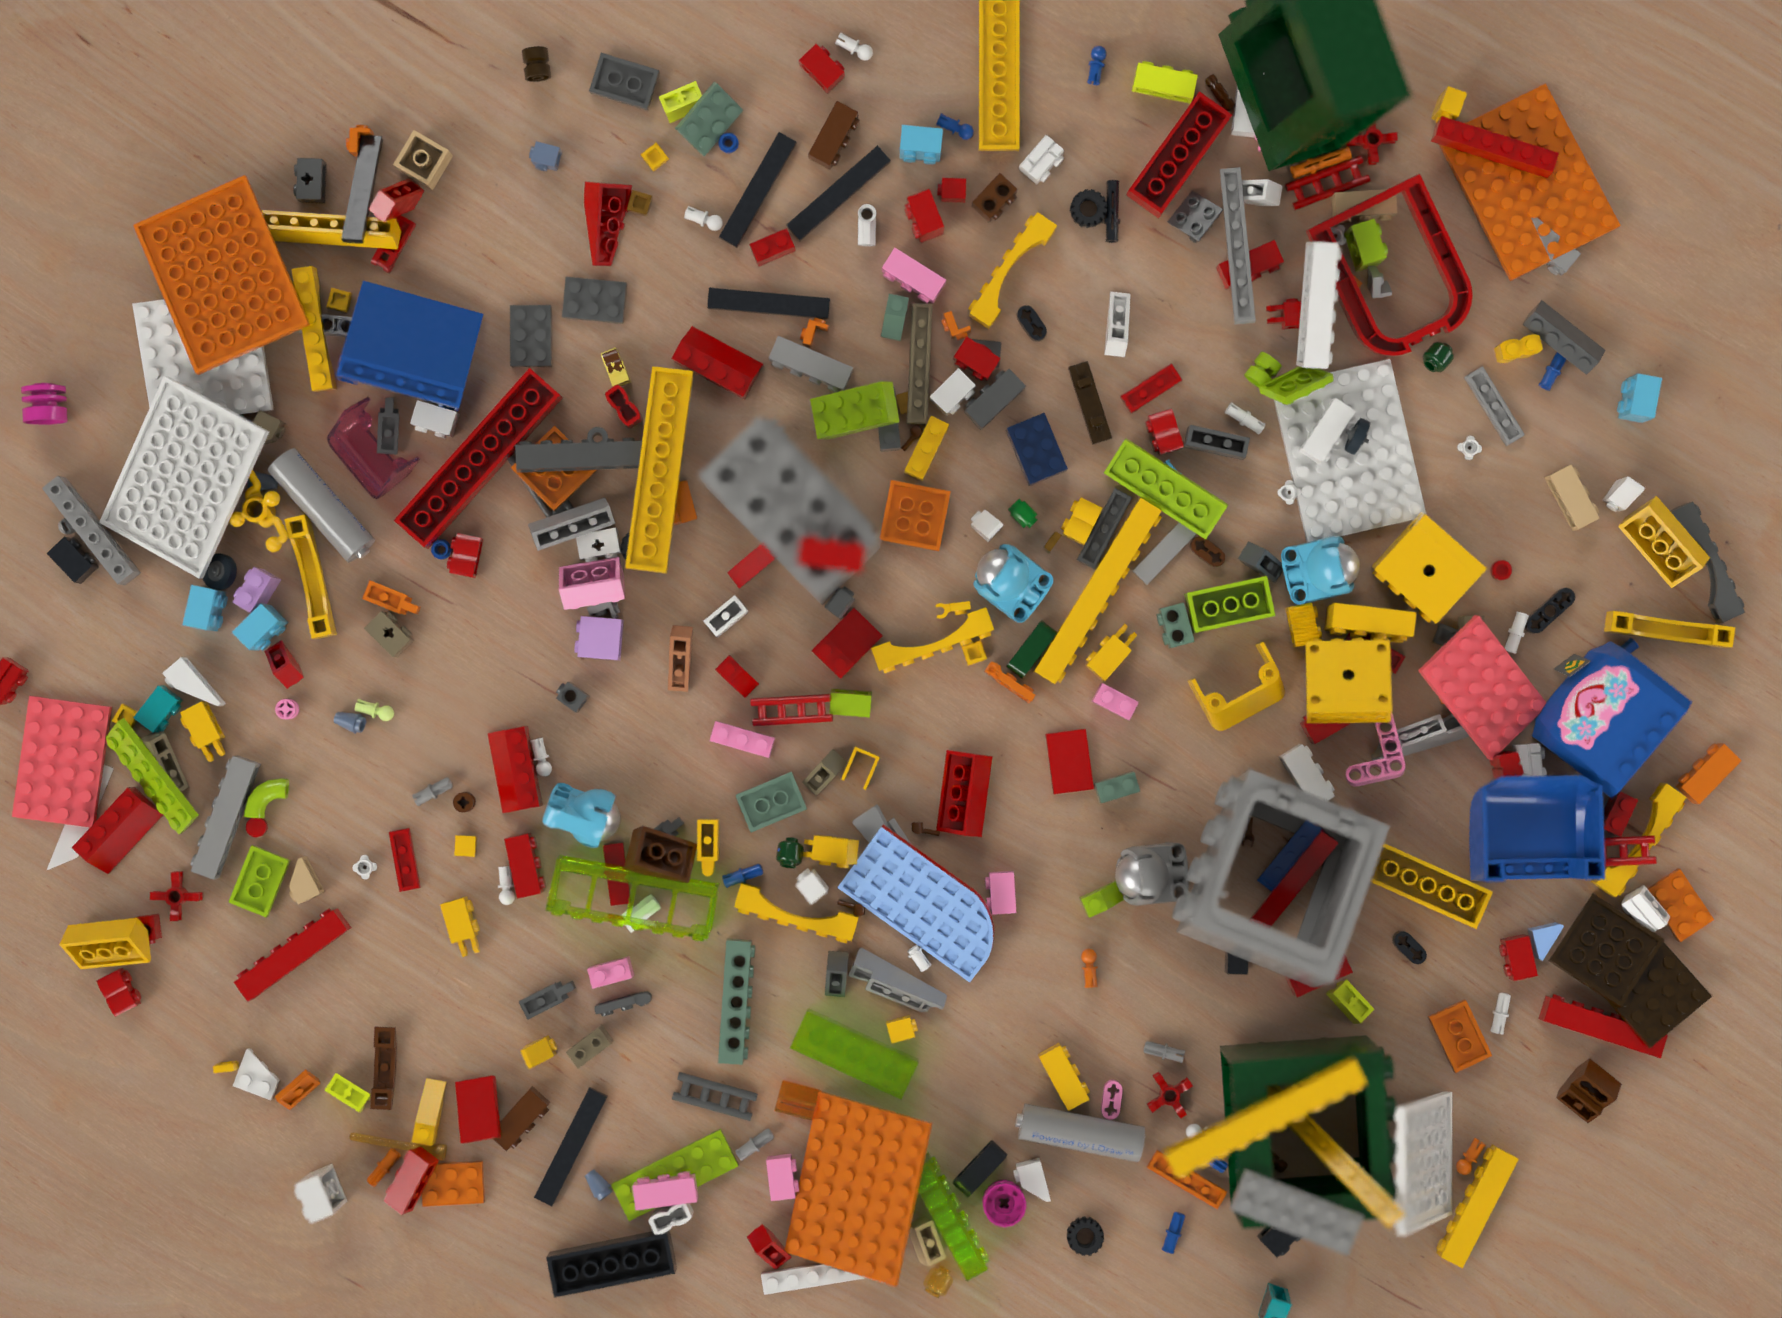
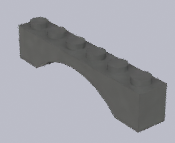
M1690 502L1671 510L1670 512L1710 557L1706 563L1711 583L1708 607L1715 622L1724 623L1745 613L1744 602L1736 594L1735 583L1728 577L1726 572L1727 566L1723 560H1720L1717 553L1718 547L1709 536L1710 530L1700 517L1701 511L1694 502Z

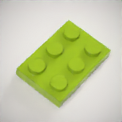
M1299 366L1260 385L1259 390L1260 394L1282 404L1289 405L1295 400L1308 396L1311 392L1324 388L1327 384L1333 382V374L1320 368H1304Z
M251 845L228 903L263 917H268L291 860Z

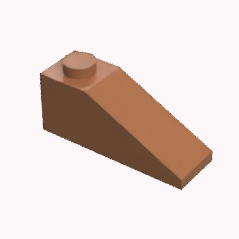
M673 625L669 648L668 690L684 692L689 690L693 627Z

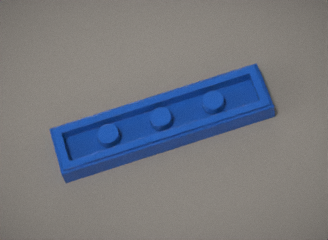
M1305 820L1257 881L1272 892L1321 830L1324 831V829L1318 824Z

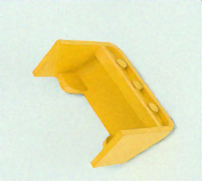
M1264 642L1255 644L1265 662L1258 671L1262 685L1229 703H1226L1224 697L1219 693H1210L1204 696L1196 680H1188L1206 717L1215 730L1224 731L1283 699L1285 695L1284 685L1279 670Z

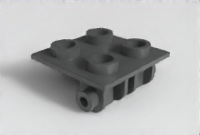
M1191 191L1168 220V223L1190 236L1189 239L1196 243L1208 232L1214 221L1219 218L1223 209L1196 192Z

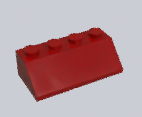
M693 326L682 338L671 358L674 363L689 371H693V373L744 400L764 365Z
M528 726L488 733L502 813L543 806Z
M947 750L936 831L982 837L993 756Z
M127 787L72 846V849L86 862L109 874L160 820L163 814L136 787Z

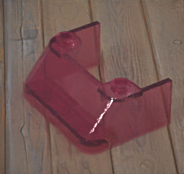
M366 397L342 412L328 434L327 442L369 495L374 499H379L412 472L420 458L417 456L408 462L402 457L393 460L389 454H377V439L369 431L372 427V418L364 410L371 399Z

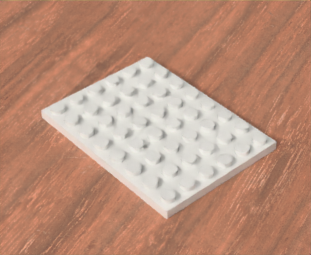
M1391 359L1330 372L1333 374V382L1327 384L1324 388L1311 392L1308 396L1295 400L1292 404L1285 405L1274 400L1294 486L1300 488L1302 492L1296 499L1306 542L1331 536H1345L1411 521L1420 512L1426 514ZM1337 398L1356 411L1353 415L1355 420L1349 428L1345 427L1342 434H1344V437L1338 445L1334 444L1331 448L1333 453L1329 460L1318 464L1299 452V449L1330 402ZM1363 418L1370 422V428L1367 433L1369 442H1364L1357 453L1353 455L1344 450L1348 440V434L1345 432L1347 429L1351 430L1352 427L1354 428L1357 421Z
M164 376L99 523L197 578H204L269 431L172 378Z

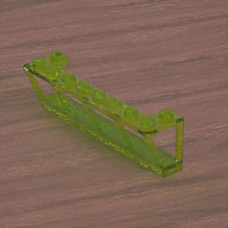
M559 855L556 859L546 905V911L551 912L552 915L563 916V914L571 915V918L577 920L588 918L594 923L611 922L613 926L623 927V925L632 926V929L638 931L649 929L655 934L672 933L673 937L684 938V936H688L700 942L704 941V939H709L713 927L720 883L690 878L689 883L642 875L624 869L625 866L564 855ZM561 871L591 876L592 879L585 909L573 907L571 902L557 899ZM598 878L632 884L626 916L591 910ZM638 885L672 891L667 923L631 917ZM679 892L710 898L706 925L693 924L690 928L672 924Z

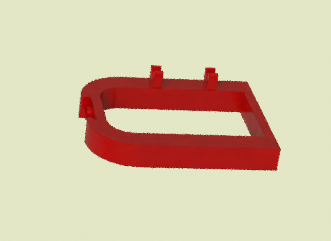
M1420 174L1306 230L1310 242L1337 243L1331 227L1402 193L1447 288L1450 300L1446 312L1438 319L1402 337L1389 338L1378 329L1341 251V258L1337 260L1339 280L1335 282V289L1338 291L1337 299L1359 342L1368 350L1380 355L1397 356L1412 352L1409 343L1412 346L1423 341L1422 337L1428 334L1431 337L1440 333V328H1443L1445 333H1450L1465 320L1472 304L1473 292L1470 279Z

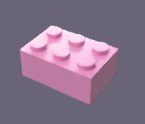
M620 557L559 567V592L564 610L577 609L589 605L596 606L600 603L617 602L625 599L624 574Z

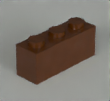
M836 101L808 153L809 159L829 170L832 165L836 166L841 157L839 152L842 147H847L850 141L849 134L851 130L855 131L860 122L858 112Z
M532 1086L500 1121L501 1137L494 1138L493 1140L506 1152L510 1147L515 1149L522 1141L519 1137L524 1132L528 1134L534 1128L535 1124L533 1121L537 1117L542 1119L549 1111L547 1106L550 1101Z

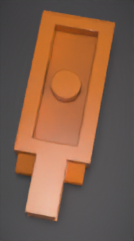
M369 580L362 597L363 600L398 614L406 615L407 611L418 614L421 608L411 603L413 598L408 597V595Z
M991 661L984 672L1027 703H1031L1036 695L1033 694L1034 690L1026 684L1020 685L1016 682L1017 678L1008 672L1004 674L999 664Z

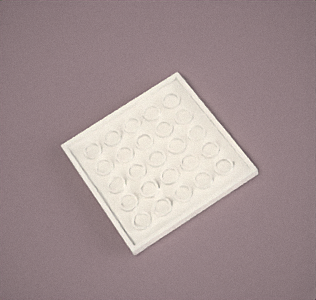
M165 300L132 304L149 408L163 377L167 376L238 415L259 412V410H274L264 346L197 375Z
M1444 1091L1398 1106L1395 1112V1121L1397 1122V1131L1395 1133V1142L1397 1143V1152L1395 1154V1163L1397 1164V1174L1395 1176L1397 1195L1395 1203L1405 1212L1404 1217L1395 1223L1397 1235L1406 1236L1453 1215L1452 1092Z

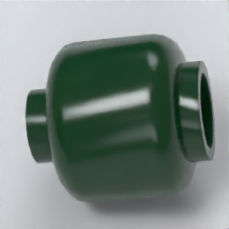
M1433 343L1423 355L1424 366L1431 372L1444 371L1454 359L1452 347L1447 343Z
M787 837L786 841L779 842L776 860L780 863V866L794 869L800 865L803 859V845L798 843V839Z

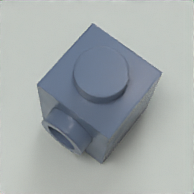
M536 141L535 147L532 146L530 149L529 158H531V162L538 170L547 171V169L557 171L562 151L560 147Z

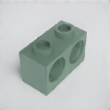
M1184 602L1158 609L1159 614H1156L1159 626L1163 625L1164 633L1162 634L1164 645L1173 648L1195 642ZM1169 611H1174L1177 614V619L1174 622H1170L1167 619ZM1175 630L1182 633V639L1179 642L1174 641L1172 638V633Z

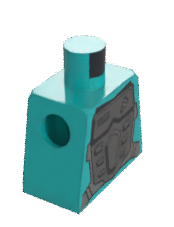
M1268 1283L1258 1313L1259 1318H1287L1292 1306L1288 1289Z

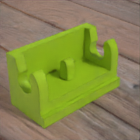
M831 689L829 714L870 718L872 692Z

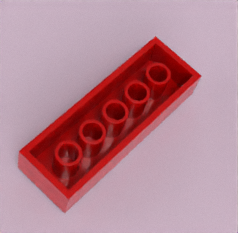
M1199 91L1132 184L1126 196L1159 219L1229 122L1232 114Z

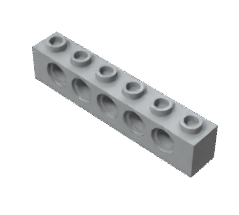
M57 476L42 488L117 584L126 585L141 573L105 526L99 523L100 520L67 478Z

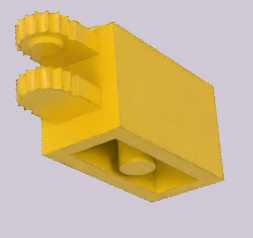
M1125 623L1115 634L1110 637L1106 635L1099 643L1102 647L1097 652L1093 650L1086 658L1088 663L1085 666L1103 681L1108 679L1132 651L1128 646L1136 638L1137 634L1135 632L1131 633L1124 643L1118 639L1127 630L1128 626Z
M201 701L180 712L182 716L180 718L181 723L186 729L188 728L192 744L202 750L209 762L214 761V756L209 748L212 744L220 756L225 755V750L220 742L221 739L225 738V735L208 702Z
M719 819L697 820V861H702V873L705 877H708L715 870V861L719 860Z
M814 835L813 840L804 839V844L813 846L812 852H803V857L817 860L819 865L831 866V863H836V867L839 868L857 865L859 840L826 835Z
M467 896L440 904L451 944L458 942L462 957L468 956V950L464 940L470 939L473 951L475 953L480 952L476 937L478 935L477 931H480L477 919L474 920L472 915L474 911L472 901L468 900Z

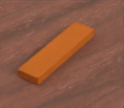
M1158 1149L1147 1165L1148 1169L1217 1210L1228 1193L1227 1190L1193 1170L1186 1177L1179 1176L1176 1178L1165 1154Z

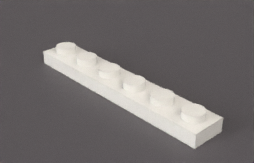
M821 1263L761 1273L764 1295L865 1279V1277Z

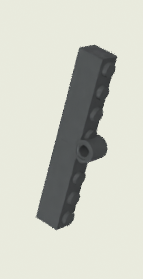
M601 427L592 428L588 432L587 439L581 440V443H573V440H562L561 443L553 444L552 441H540V444L522 441L519 442L520 445H515L516 471L520 473L639 468L642 441H635V438H623L622 441L614 442V439L608 438L607 432ZM597 435L601 436L602 441L595 442L593 440V437Z

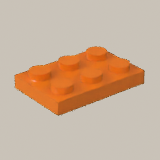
M1679 868L1648 888L1650 893L1670 915L1667 926L1678 942H1682L1714 920Z
M1465 999L1428 1016L1455 1073L1492 1056Z
M483 1161L438 1163L422 1192V1207L484 1203Z

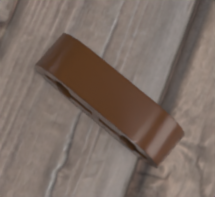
M1198 536L1191 541V551L1208 565L1218 567L1224 563V552L1208 539L1205 540ZM1202 540L1204 542L1203 547L1207 551L1205 552L1203 549L1196 550L1197 545L1195 541L1200 542ZM1211 552L1214 555L1219 553L1221 561L1213 563V558L1208 553Z

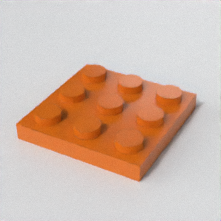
M554 426L536 444H540V441H552L553 444L561 443L562 440L569 439ZM516 463L511 467L554 512L597 471L575 470L517 473Z
M891 480L880 540L939 552L951 491Z

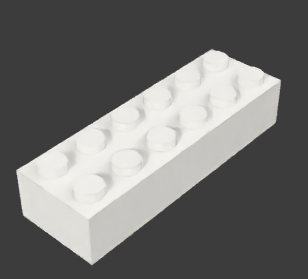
M1306 242L1296 365L1300 367L1328 369V365L1332 363L1330 344L1334 342V331H1331L1332 323H1335L1336 311L1333 310V305L1338 297L1335 282L1339 280V269H1337V260L1341 258V248H1338L1339 243Z

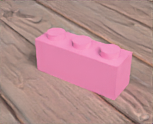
M897 248L893 249L882 267L883 276L891 282L894 280L901 283L900 287L909 293L911 291L917 293L918 298L925 303L931 302L933 304L946 284V279Z
M715 721L710 741L769 758L775 738Z
M689 1171L680 1172L678 1176L670 1177L669 1174L657 1176V1179L649 1180V1177L638 1178L637 1182H634L632 1185L635 1210L694 1203L698 1200L695 1174H690Z

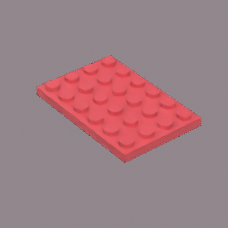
M1474 615L1418 670L1489 760H1493L1494 755H1498L1539 715L1546 704L1543 697L1478 615Z
M29 696L12 817L89 828L96 822L107 747L106 736L109 733L112 707Z

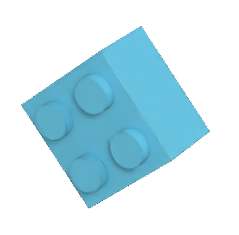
M902 125L900 159L910 163L916 160H922L925 164L940 162L943 129Z
M1639 373L1626 378L1621 385V393L1623 395L1622 401H1619L1617 406L1618 419L1640 423L1654 419L1662 378Z
M191 585L182 625L218 631V628H221L223 623L222 610L227 605L228 597L226 592Z
M261 603L232 633L248 650L263 651L272 643L270 640L275 635L279 636L285 631V625L288 621L272 605Z

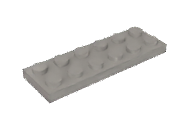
M1247 1169L1244 1170L1229 1207L1235 1212L1349 1256L1364 1218L1362 1214Z

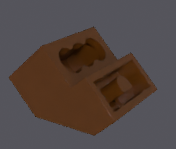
M1589 1058L1574 1070L1559 1089L1556 1098L1585 1122L1589 1123L1600 1116L1605 1107L1617 1100L1622 1083Z

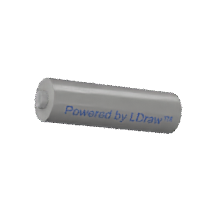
M295 448L280 455L269 466L268 472L348 563L357 558L361 559L369 553V548L375 542V539Z
M1026 1103L1023 1106L1022 1114H1017L1015 1127L1019 1128L1018 1139L1133 1162H1139L1143 1152L1145 1141L1144 1126Z

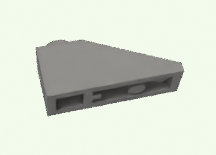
M1531 218L1538 232V227L1544 223L1538 218ZM1552 229L1547 236L1539 235L1546 251L1547 245L1550 242L1555 241L1558 243L1560 236ZM1573 249L1553 259L1554 254H1550L1547 251L1551 260L1547 263L1549 265L1548 270L1554 275H1563L1581 253Z

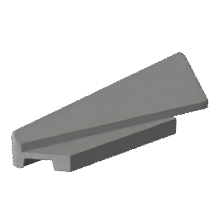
M1438 714L1397 730L1403 756L1469 737L1453 714L1444 719ZM1380 742L1375 753L1371 756L1373 761L1383 759ZM1388 743L1385 746V749L1390 752L1395 751L1397 748L1394 743Z
M878 804L852 821L869 843L882 825H885L910 843L894 818L886 821Z
M863 948L858 950L848 975L868 982L865 990L919 1012H928L930 1007H937L941 1010L946 1002L947 995Z

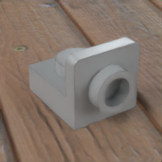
M1369 266L1367 288L1372 298L1391 296L1392 290L1388 281H1384L1383 274L1379 273L1377 266Z
M606 602L587 607L591 616L600 617L607 614L606 610L609 609L613 619L619 618L617 613H620L617 602Z

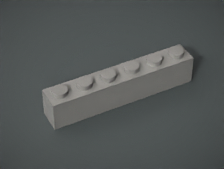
M238 755L228 760L226 776L219 783V789L221 790L218 797L216 796L212 803V808L214 809L211 816H208L205 822L206 831L198 841V853L191 860V872L213 880L220 878L261 763Z

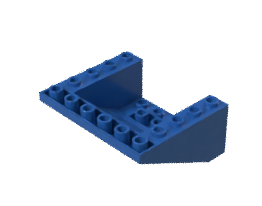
M363 281L337 369V380L358 385V382L435 402L438 403L439 407L458 412L483 314Z

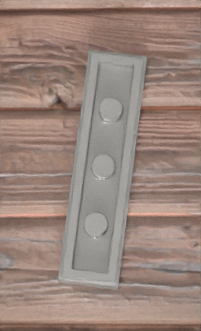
M1483 366L1464 377L1506 446L1525 435Z
M1178 523L1132 572L1148 585L1196 533Z

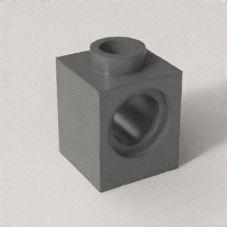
M571 682L562 683L556 691L558 694L556 699L575 713L580 711L590 697ZM570 690L576 693V699L573 702L568 701L566 698V694Z

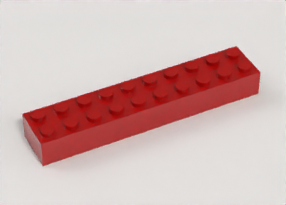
M529 368L393 521L420 545L429 549L507 462L508 458L515 453V445H520L519 442L525 441L563 397Z

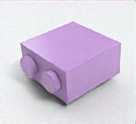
M253 567L252 570L249 569L245 574V582L242 587H238L235 591L233 603L252 613L261 603H268L281 579L265 569Z
M581 616V619L577 620L576 625L579 641H575L574 651L578 653L577 657L620 660L624 620Z

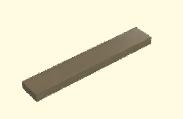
M912 303L906 424L927 425L933 304Z

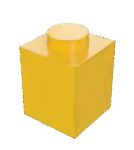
M910 1015L886 1021L891 1043L914 1038L915 1032L918 1031L915 1019L911 1020Z

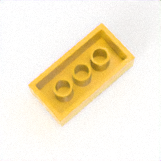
M1657 496L1626 516L1618 526L1671 588L1702 569L1710 558Z
M1333 603L1327 606L1324 631H1330V635L1336 636L1350 633V637L1362 638V636L1366 637V635H1369L1371 640L1382 637L1385 639L1391 638L1390 642L1403 643V641L1414 637L1416 612Z

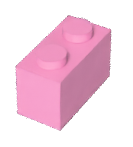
M1100 683L1092 699L1093 703L1126 720H1130L1139 703L1103 683Z
M989 872V877H985L986 889H990V897L986 898V904L989 910H991V914L1016 913L1014 872Z
M629 956L593 965L587 969L592 989L631 979L634 976Z
M791 1154L768 1156L766 1164L771 1201L794 1199L796 1192H799L798 1179L794 1180V1172H797L796 1159H792Z

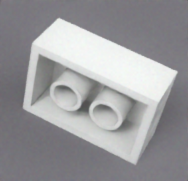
M333 1164L310 1172L295 1184V1195L298 1200H301L304 1206L302 1208L303 1214L306 1219H309L310 1224L334 1214L347 1202Z

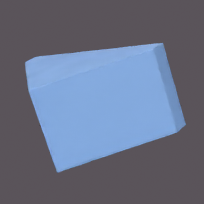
M1554 922L1527 929L1535 958L1541 961L1544 960L1562 931L1563 925Z

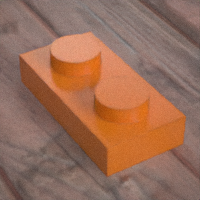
M305 1069L275 1096L276 1101L291 1110L321 1084L319 1078Z

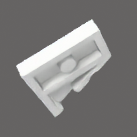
M248 1048L244 1054L233 1086L272 1100L280 1080L274 1073L268 1070L267 1065L263 1061L261 1062L253 1054L254 1051Z

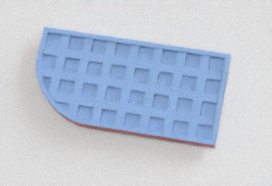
M882 825L857 859V865L852 866L837 888L965 980L971 982L987 961L994 943V923L986 902L972 887L888 827Z

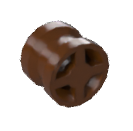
M470 792L459 793L453 799L454 808L462 813L471 811L476 804V799Z

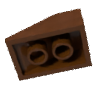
M646 826L638 827L633 830L624 869L642 875L689 883L697 844Z

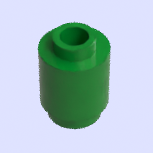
M1020 499L1008 509L1011 513L1010 516L1023 528L1026 526L1031 528L1038 520L1036 518L1038 514L1025 501L1022 502Z

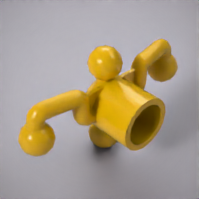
M252 469L249 480L253 486L245 492L246 500L242 505V512H233L229 523L234 527H240L246 519L264 528L275 525L280 536L269 537L265 545L270 552H277L288 539V533L281 519L276 516L275 506L280 502V495L275 491H269L263 498L260 492L261 482ZM261 503L263 507L262 513L258 517H254V508L257 504Z

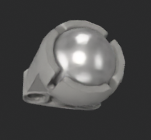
M1166 842L1163 844L1133 846L1121 852L1122 857L1117 860L1115 879L1119 891L1124 893L1123 898L1127 903L1140 906L1177 902L1181 895L1186 896L1188 893L1189 881L1186 880L1188 863L1185 847L1181 843Z

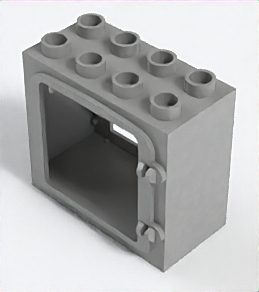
M758 416L698 477L823 605L835 593L838 587H841L854 573L798 565L800 539L806 538V535L819 536L818 540L827 541V538L840 539L842 544H849V541L862 542L861 546L866 547L864 565L880 549V538L875 534V527L788 439V435L784 433L785 428L782 425L776 427L779 423L777 419L769 421L766 417L762 419Z
M1251 769L1238 778L1231 776L1228 783L1223 782L1215 798L1214 804L1223 807L1221 813L1216 815L1214 821L1208 820L1201 836L1200 842L1208 845L1207 851L1202 853L1200 859L1195 857L1188 870L1186 880L1194 883L1192 891H1188L1186 896L1181 895L1175 905L1172 918L1180 921L1176 932L1313 988L1334 983L1390 826ZM1249 815L1293 833L1299 829L1305 820L1321 826L1327 834L1338 841V845L1323 863L1296 939L1226 911L1218 905L1219 896L1223 898L1227 896V893L1223 892L1222 888Z

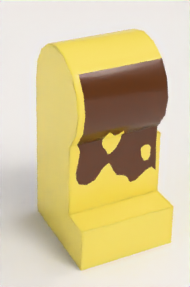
M617 348L602 352L601 357L612 387L631 383Z

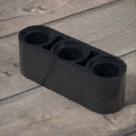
M991 1140L958 1174L952 1184L968 1198L1004 1161L1008 1154Z

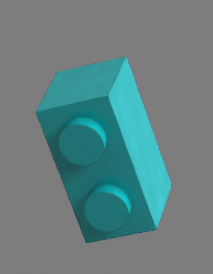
M158 685L133 718L152 733L162 732L169 725V718L172 715H176L182 706L180 704L183 700L167 687Z

